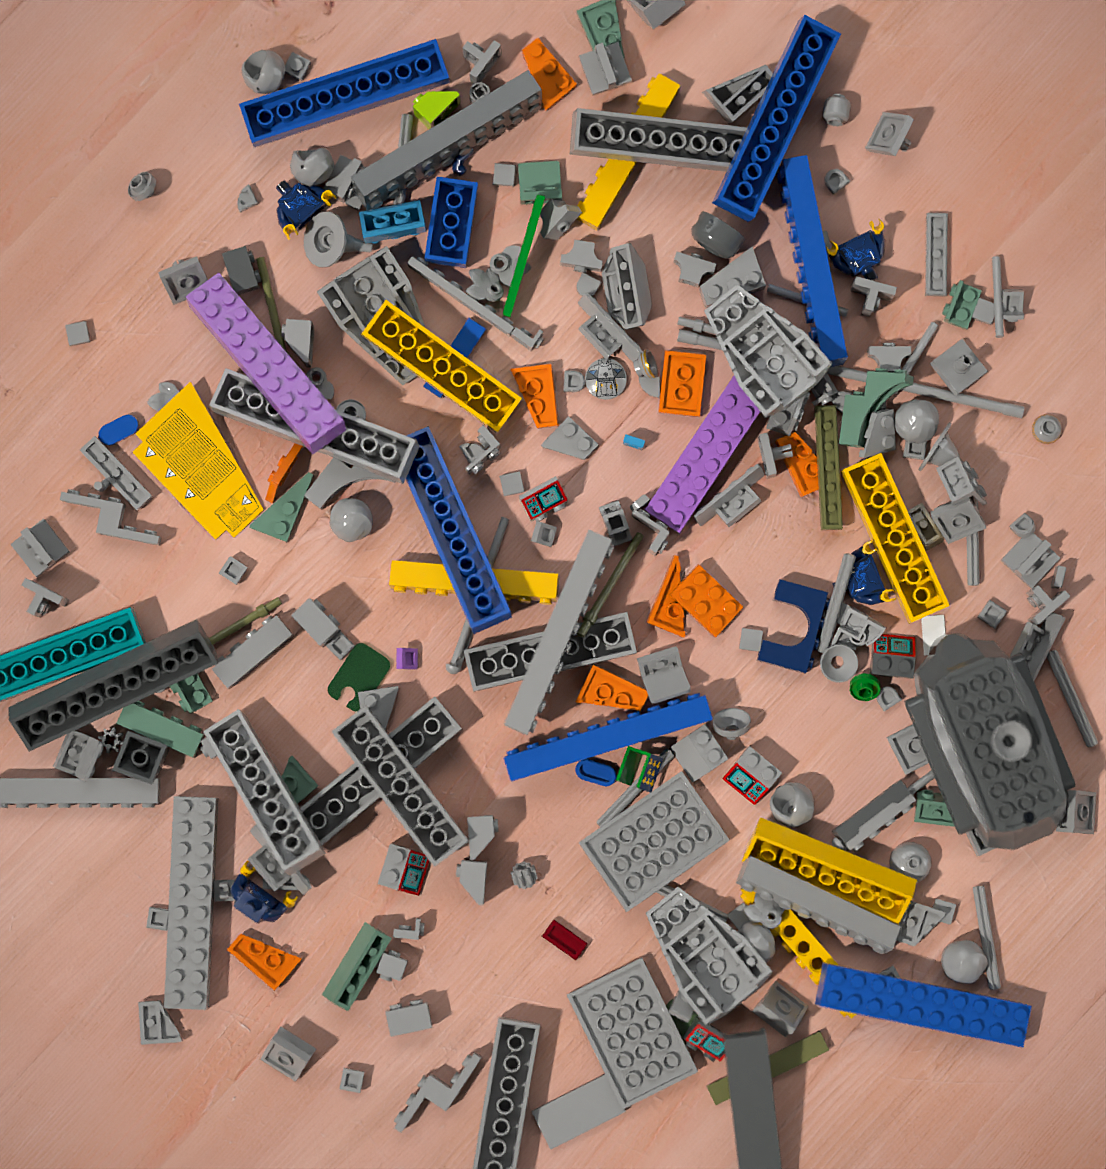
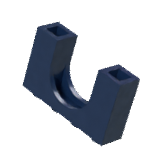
M779 579L773 601L800 609L807 618L808 631L805 638L799 644L793 646H785L762 640L756 661L806 674L807 670L811 671L814 658H811L812 650H817L819 638H816L817 632L822 630L825 618H822L823 610L828 609L830 598L827 597L828 592Z

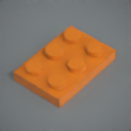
M665 350L658 413L700 417L706 355Z
M699 564L669 594L715 638L743 608Z

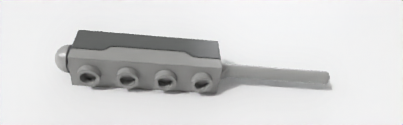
M932 770L908 788L902 780H899L832 830V833L835 835V838L832 840V846L846 851L852 849L854 852L864 845L863 840L867 837L870 839L874 838L881 832L879 830L880 827L884 824L886 826L891 825L897 820L895 817L900 812L905 814L913 808L912 803L916 801L913 796L914 793L935 778Z

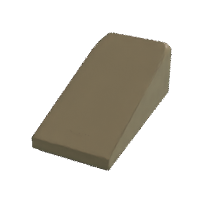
M922 503L908 510V514L926 551L944 541L942 533Z

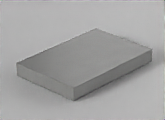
M913 724L886 737L905 775L928 764Z

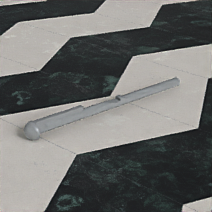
M501 517L487 557L491 568H493L509 519ZM467 618L450 664H446V670L450 674L460 672L465 657L464 650L468 649L473 634Z

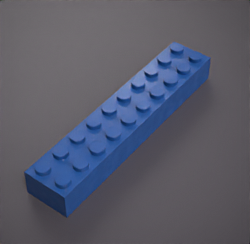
M803 15L798 20L713 199V204L747 222L755 218L841 33L807 15Z
M433 39L240 103L239 106L252 145L255 148L449 84L450 79L437 40Z
M804 155L782 159L776 175L778 184H782V191L780 192L782 204L786 203L785 221L786 224L790 223L789 241L790 244L794 243L793 261L794 264L798 263L797 281L798 284L802 283L801 301L802 304L806 303L804 316L806 324H810L811 331L808 332V336L832 363L830 367L844 365L848 356L808 157Z
M429 426L406 435L415 439L420 446L406 477L407 484L473 634L512 618L508 604Z
M700 693L693 694L687 697L688 701L682 703L680 699L668 702V707L660 709V705L648 708V713L640 715L639 711L627 715L628 719L623 721L615 718L607 721V726L592 725L587 727V732L580 733L579 730L567 733V738L561 740L559 736L547 739L548 744L540 746L539 742L527 745L528 750L519 752L518 748L506 752L507 756L503 758L510 781L713 720L706 695L700 696Z
M823 963L815 1004L820 1007L1018 1047H1024L1031 1006L1025 1003Z

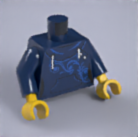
M285 180L279 183L276 189L282 197L277 201L279 206L276 212L278 224L287 239L290 240L289 235L293 232L298 235V231L326 207L325 203L331 206L330 198L334 197L336 199L337 197L330 190H325L316 185L307 186L298 182L295 186L291 187Z
M878 219L879 225L874 227L872 220L869 222L873 233L869 230L839 246L830 240L832 247L828 249L826 246V251L836 269L846 275L851 274L852 277L863 274L865 279L872 281L878 279L873 268L878 266L884 257L885 241L882 231L884 224L881 219Z
M870 540L864 546L851 553L856 558L846 591H848L850 599L854 598L858 603L874 605L883 602H893L896 598L890 599L888 593L894 590H885L872 557V553L876 552L878 547L874 550L870 549L869 544L873 542V540Z
M246 861L240 868L241 874L237 876L231 887V894L235 900L233 906L255 923L263 921L275 922L287 911V907L291 908L295 905L298 896L295 899H290L289 896L292 891H288L284 896L283 903H281L254 882L247 879L256 869L254 867L249 869L247 867L249 861Z

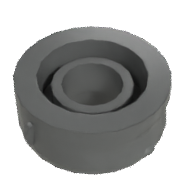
M705 211L700 213L698 221L691 228L694 240L703 248L721 258L728 259L733 257L745 241V238L738 231Z

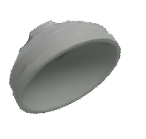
M836 644L830 646L821 656V671L827 679L833 682L848 681L857 671V655L846 645ZM835 656H840L843 659V664L839 668H834L831 664V660Z
M723 709L713 717L714 730L729 740L742 736L750 729L751 717L746 711L741 709Z
M1017 722L1001 724L992 735V747L995 753L1004 760L1015 761L1021 759L1028 753L1031 746L1030 733L1027 728ZM1008 734L1012 735L1015 739L1014 745L1009 748L1003 744V738Z

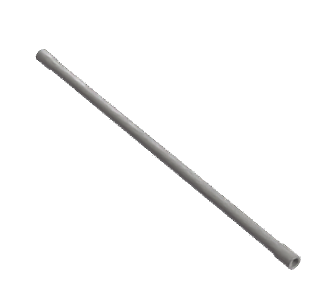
M682 329L679 330L678 342L722 350L717 338L699 335L698 333ZM836 366L830 367L826 372L830 375L866 383L867 372ZM917 383L901 389V391L995 411L1017 418H1022L1024 413V406L1002 403L962 393L955 396L949 390Z

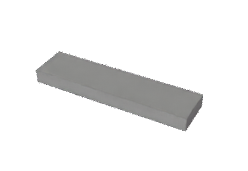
M926 213L925 296L947 295L948 213Z

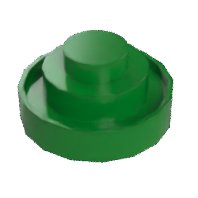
M858 674L850 681L849 691L859 701L873 700L880 694L879 679L871 674Z

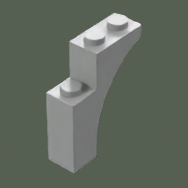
M333 458L305 493L304 497L322 510L339 491L356 482L371 479L387 480L394 483L396 481L356 466L349 468L351 464Z

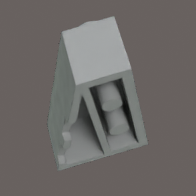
M763 65L709 88L702 93L728 123H731L764 94L773 73L766 65Z
M753 247L749 248L700 286L699 292L705 309L736 285L750 294L765 289L766 284Z

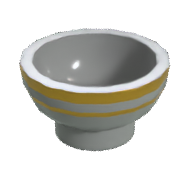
M646 349L639 355L638 360L633 362L634 369L639 377L644 375L647 378H657L658 367L651 351Z
M1041 415L1032 424L1033 436L1042 444L1054 443L1061 435V423L1053 415Z

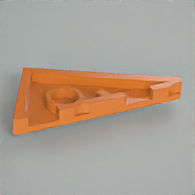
M294 443L287 456L283 455L279 460L278 470H273L267 480L270 484L265 498L268 502H274L278 486H283L303 446Z
M673 555L646 623L684 638V610L669 595L680 584L681 567L679 556Z

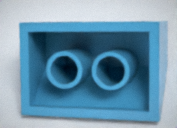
M420 200L359 212L365 244L378 243L383 240L398 239L403 236L418 235L426 232Z

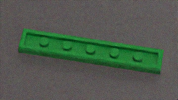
M539 193L536 194L503 309V315L511 317L544 203L545 195Z

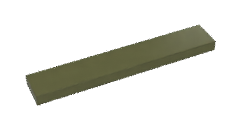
M815 406L821 530H842L836 406Z
M818 1031L769 1055L771 1078L829 1051L821 1032ZM727 1076L707 1085L715 1105L730 1099Z

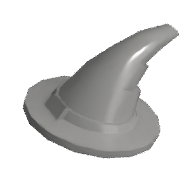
M320 212L314 216L307 225L304 234L306 256L312 264L318 267L332 266L338 262L343 253L371 252L373 248L371 243L365 244L364 241L347 234L344 222L338 215L332 212Z
M949 422L919 467V471L926 464L932 463L936 466H941L957 456L960 458L957 448L948 434L952 423Z

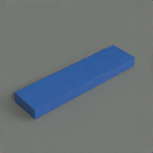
M468 318L450 346L468 358L485 333L486 328ZM428 383L424 384L423 387L440 399L442 398V393Z

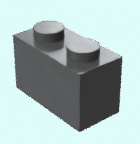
M246 246L222 253L232 288L238 295L260 289L258 283L262 281L259 271H254L252 265L255 262L252 250L248 251Z

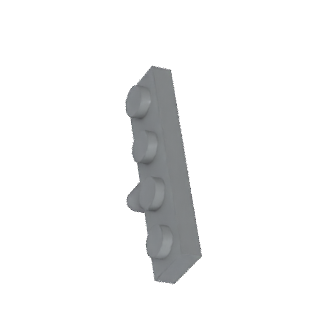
M96 436L80 449L87 459L106 477L103 481L95 482L94 488L99 492H103L112 484L137 511L153 497Z

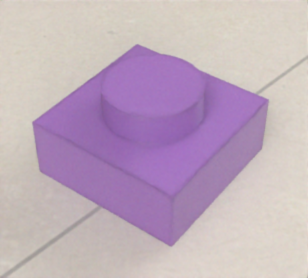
M397 648L396 669H418V648Z

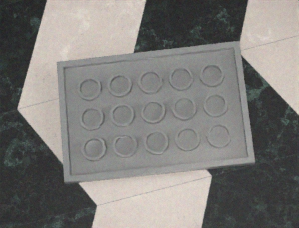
M681 771L581 840L579 845L621 906L628 912L729 841V838Z
M642 957L567 994L622 1109L698 1072Z

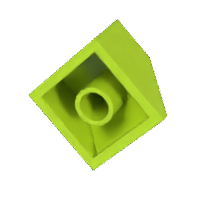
M427 91L424 95L420 94L413 101L414 115L428 129H431L444 121L461 104L460 94L457 91Z

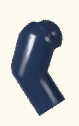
M473 148L465 156L458 155L455 158L452 170L458 176H462L466 172L467 168L463 164L474 153Z

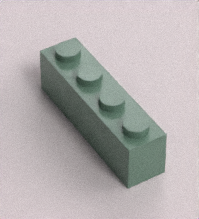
M141 701L123 708L117 724L152 740L166 744L168 747L190 757H196L202 744L200 741L205 737V734L201 733V728L192 724L190 727L182 725L183 720L171 716L170 719L164 717V712L152 707V710L144 708L145 703Z
M365 922L322 995L333 1004L349 1011L392 938Z

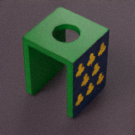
M628 746L616 781L631 786L641 756L645 755L647 758L638 780L637 788L651 793L663 758Z

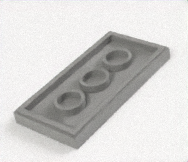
M604 1074L533 1110L532 1114L551 1150L626 1112V1110L622 1109Z

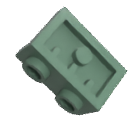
M959 280L957 285L953 284L949 293L952 299L950 304H945L942 315H945L943 321L967 330L982 290L966 285L962 280Z
M198 673L170 686L173 693L178 692L182 699L179 703L184 712L188 711L192 714L213 702Z
M927 789L917 791L914 822L955 827L941 793Z

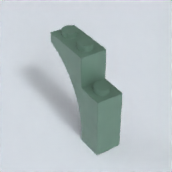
M883 368L867 371L865 393L854 391L853 395L845 394L839 444L847 447L864 448L867 438H864L869 427L872 412L878 411L885 401L899 390L913 385L914 377L908 375L906 370L895 369L894 373H890L888 369Z

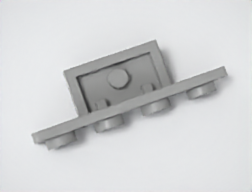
M586 292L578 304L591 318L583 323L578 330L605 359H608L620 348L632 362L638 360L639 355L643 352L640 346L626 334L625 330L612 319L611 315L598 304L597 300Z
M756 464L754 467H750L738 480L731 482L727 489L715 495L713 500L707 505L700 507L696 514H694L697 523L703 526L717 514L730 527L758 505L761 500L750 487L765 475L761 466Z
M1052 612L1045 618L1041 628L1027 622L1010 657L1018 653L1023 655L1033 680H1035L1065 621V617Z
M257 824L254 825L250 832L262 845V848L248 858L249 862L274 892L290 879L303 895L312 888L309 879L299 871L291 876L285 873Z

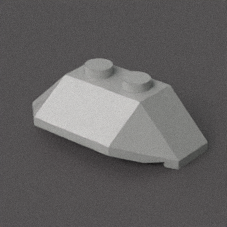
M631 243L613 247L602 271L608 313L626 330L643 326L652 307L645 264Z

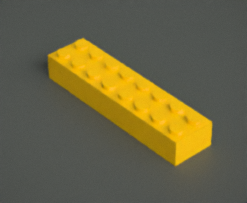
M388 300L383 302L360 334L495 433L500 430L522 399Z
M882 453L843 469L841 474L869 537L873 540L874 548L878 547L876 552L908 624L950 606Z
M761 817L749 839L742 862H744V860L752 856L899 924L913 898L917 880Z

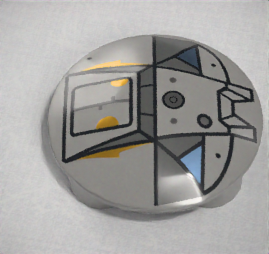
M602 358L593 362L588 367L585 375V383L589 392L593 396L604 400L613 399L620 395L627 381L626 372L622 365L609 358Z

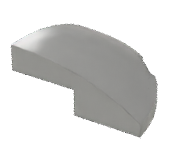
M850 606L830 646L842 644L850 647L852 650H856V647L865 644L869 646L883 634L886 627L865 613Z

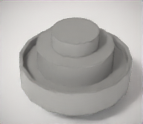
M142 172L133 177L128 186L129 196L135 201L151 197L156 186L155 177L149 172Z
M345 400L336 408L338 411L366 420L365 408L357 400Z

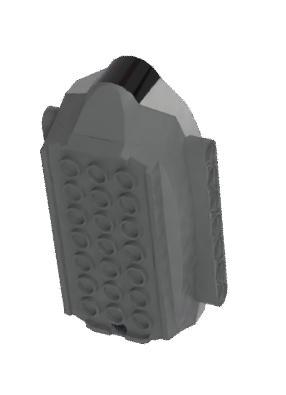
M959 633L940 636L933 642L928 657L914 673L917 696L905 700L904 703L956 831L959 835L975 830L984 846L1009 850L1018 849L1053 834L1065 816L1067 802L1065 791L1076 787V784L1023 655L1018 653L1008 657L995 641L973 640ZM1003 723H1020L1030 733V749L1019 760H1004L995 753L992 747V735L995 729ZM1008 734L1003 738V744L1009 748L1014 745L1015 739L1012 735Z

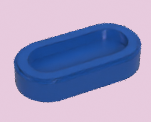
M123 415L102 426L99 430V439L105 445H114L134 435L138 431L139 423L132 415Z
M588 759L581 760L576 765V775L582 780L601 786H610L616 780V772L610 766Z

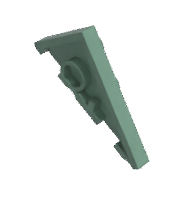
M308 472L251 523L249 528L288 542L305 499L304 495L309 489L314 474Z
M291 755L281 777L298 804L319 785Z

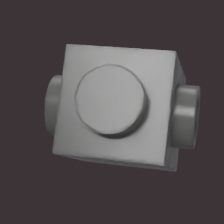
M389 950L388 953L384 952L375 966L378 968L376 973L381 974L379 978L390 982L392 978L401 981L408 960L401 958V953L393 950Z

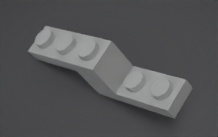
M68 489L67 493L61 492L60 500L62 502L100 509L96 533L160 546L161 537L156 536V531L144 530V533L136 532L137 528L124 526V529H121L126 506L121 503V499L109 497L107 501L100 499V495L88 493V497L81 496L80 491Z
M476 1052L472 1056L470 1054L467 1055L462 1063L465 1067L461 1073L456 1072L450 1081L453 1084L452 1087L431 1073L428 1077L424 1075L417 1085L420 1087L417 1094L412 1093L405 1104L408 1107L405 1112L400 1111L394 1122L397 1123L395 1129L402 1133L424 1098L447 1111L482 1056Z

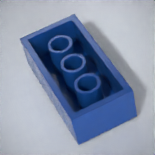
M444 177L436 178L424 258L427 263L461 268L467 267L478 182Z

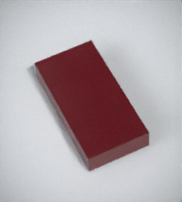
M554 919L542 935L544 939L574 960L578 959L588 944Z

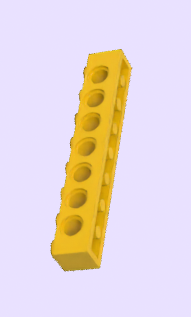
M741 888L742 894L740 897L747 905L750 903L752 905L755 904L756 892H748ZM785 909L781 914L782 920L780 925L770 929L774 937L778 935L784 941L781 945L788 953L794 952L797 956L795 961L802 969L806 967L811 972L809 977L818 985L822 966L814 969L811 965L812 960L815 957H820L822 965L823 963L838 964L792 910ZM788 925H792L795 929V933L791 937H786L784 934V928ZM802 941H806L809 945L805 953H800L797 948L798 944ZM838 1010L844 1018L848 1015L852 1019L856 1015L855 1013Z

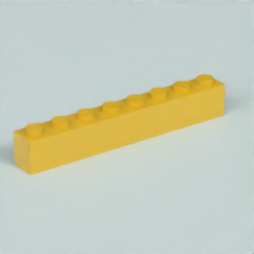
M659 73L656 78H651L647 85L649 91L646 96L641 95L637 102L638 110L636 113L632 112L631 114L659 118L665 116L680 90V85ZM608 159L605 166L601 165L595 174L598 177L594 184L590 183L585 191L587 197L584 202L580 200L577 205L582 212L577 217V220L597 231L637 162Z
M391 561L389 586L391 589H394V592L406 593V590H412L420 595H426L427 592H435L437 596H448V593L456 594L443 564ZM492 568L506 602L510 601V599H519L518 602L531 603V600L539 601L543 605H552V602H557L558 574Z

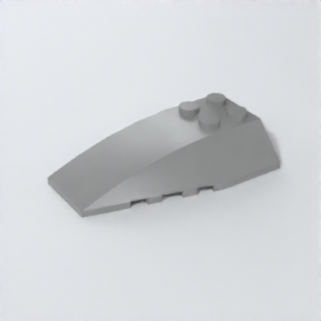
M386 246L319 289L317 293L339 327L400 384L404 385L417 375L360 335L370 322L360 307L365 304V308L373 316L385 300H388L425 327L410 281ZM372 297H375V298H377V299L379 300V303H380V304L378 305V303L376 302V300H373V301L370 302L369 304H367V302H368Z
M738 285L734 286L704 311L739 386L765 417L787 409L817 385L832 365L803 330L798 329L786 318L781 317L773 309L761 303L756 297Z
M679 887L646 912L679 991L705 1025L731 1012L757 991L772 974V970L744 936Z

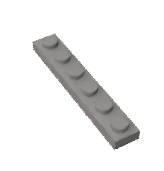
M411 257L407 262L408 267L500 331L509 337L511 336L514 327L510 319L505 316L502 318L495 314L496 310L488 304L485 306L481 305L478 302L479 300L461 291L462 287L453 280L450 283L444 279L445 275L437 269L432 271L428 268V263L420 257L417 259Z

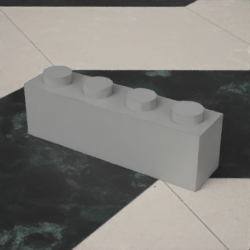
M277 615L274 618L269 616L262 622V628L258 631L254 629L247 634V640L244 643L240 644L238 642L230 649L231 653L226 658L221 656L217 659L218 664L212 670L228 689L232 688L294 636Z

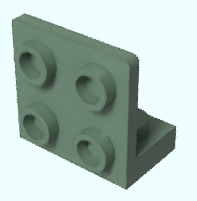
M559 161L518 164L521 205L534 204L536 194L538 193L545 195L544 203H547L550 199L562 200Z

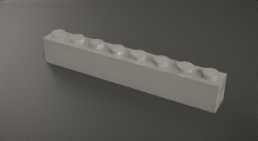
M0 778V808H8V804H16V808H29V804H37V808H50V803H58V808H71V803H79V808H92V803H100V808H113V803H121V808H134V803H142V808H154L155 803H160V778H156L152 785L135 778H89L87 782L79 778Z
M752 856L744 860L736 881L743 890L748 892L754 891L760 894L762 899L773 900L784 909H792L803 918H811L822 927H830L839 935L853 938L858 944H866L873 947L872 949L877 953L884 954L893 949L901 926Z

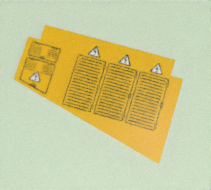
M191 382L136 433L142 443L133 451V454L214 539H217L225 530L235 537L263 511V507Z

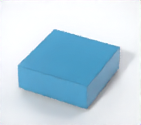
M625 434L623 445L643 450L645 440Z

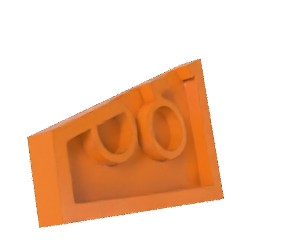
M538 37L522 50L529 72L542 89L543 107L546 112L577 87V83Z
M552 364L510 369L536 427L541 429L559 426Z
M796 432L791 433L790 436L786 435L775 441L777 447L791 445L792 449L784 452L792 451L793 457L784 458L783 460L800 497L802 498L819 490L817 457L812 452V449Z
M593 664L575 702L641 711L648 693L646 689Z
M240 934L227 949L229 953L273 991L278 988L302 960V958L243 934Z

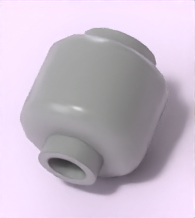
M833 94L832 97L825 99L822 117L831 126H841L849 119L851 103L844 95Z

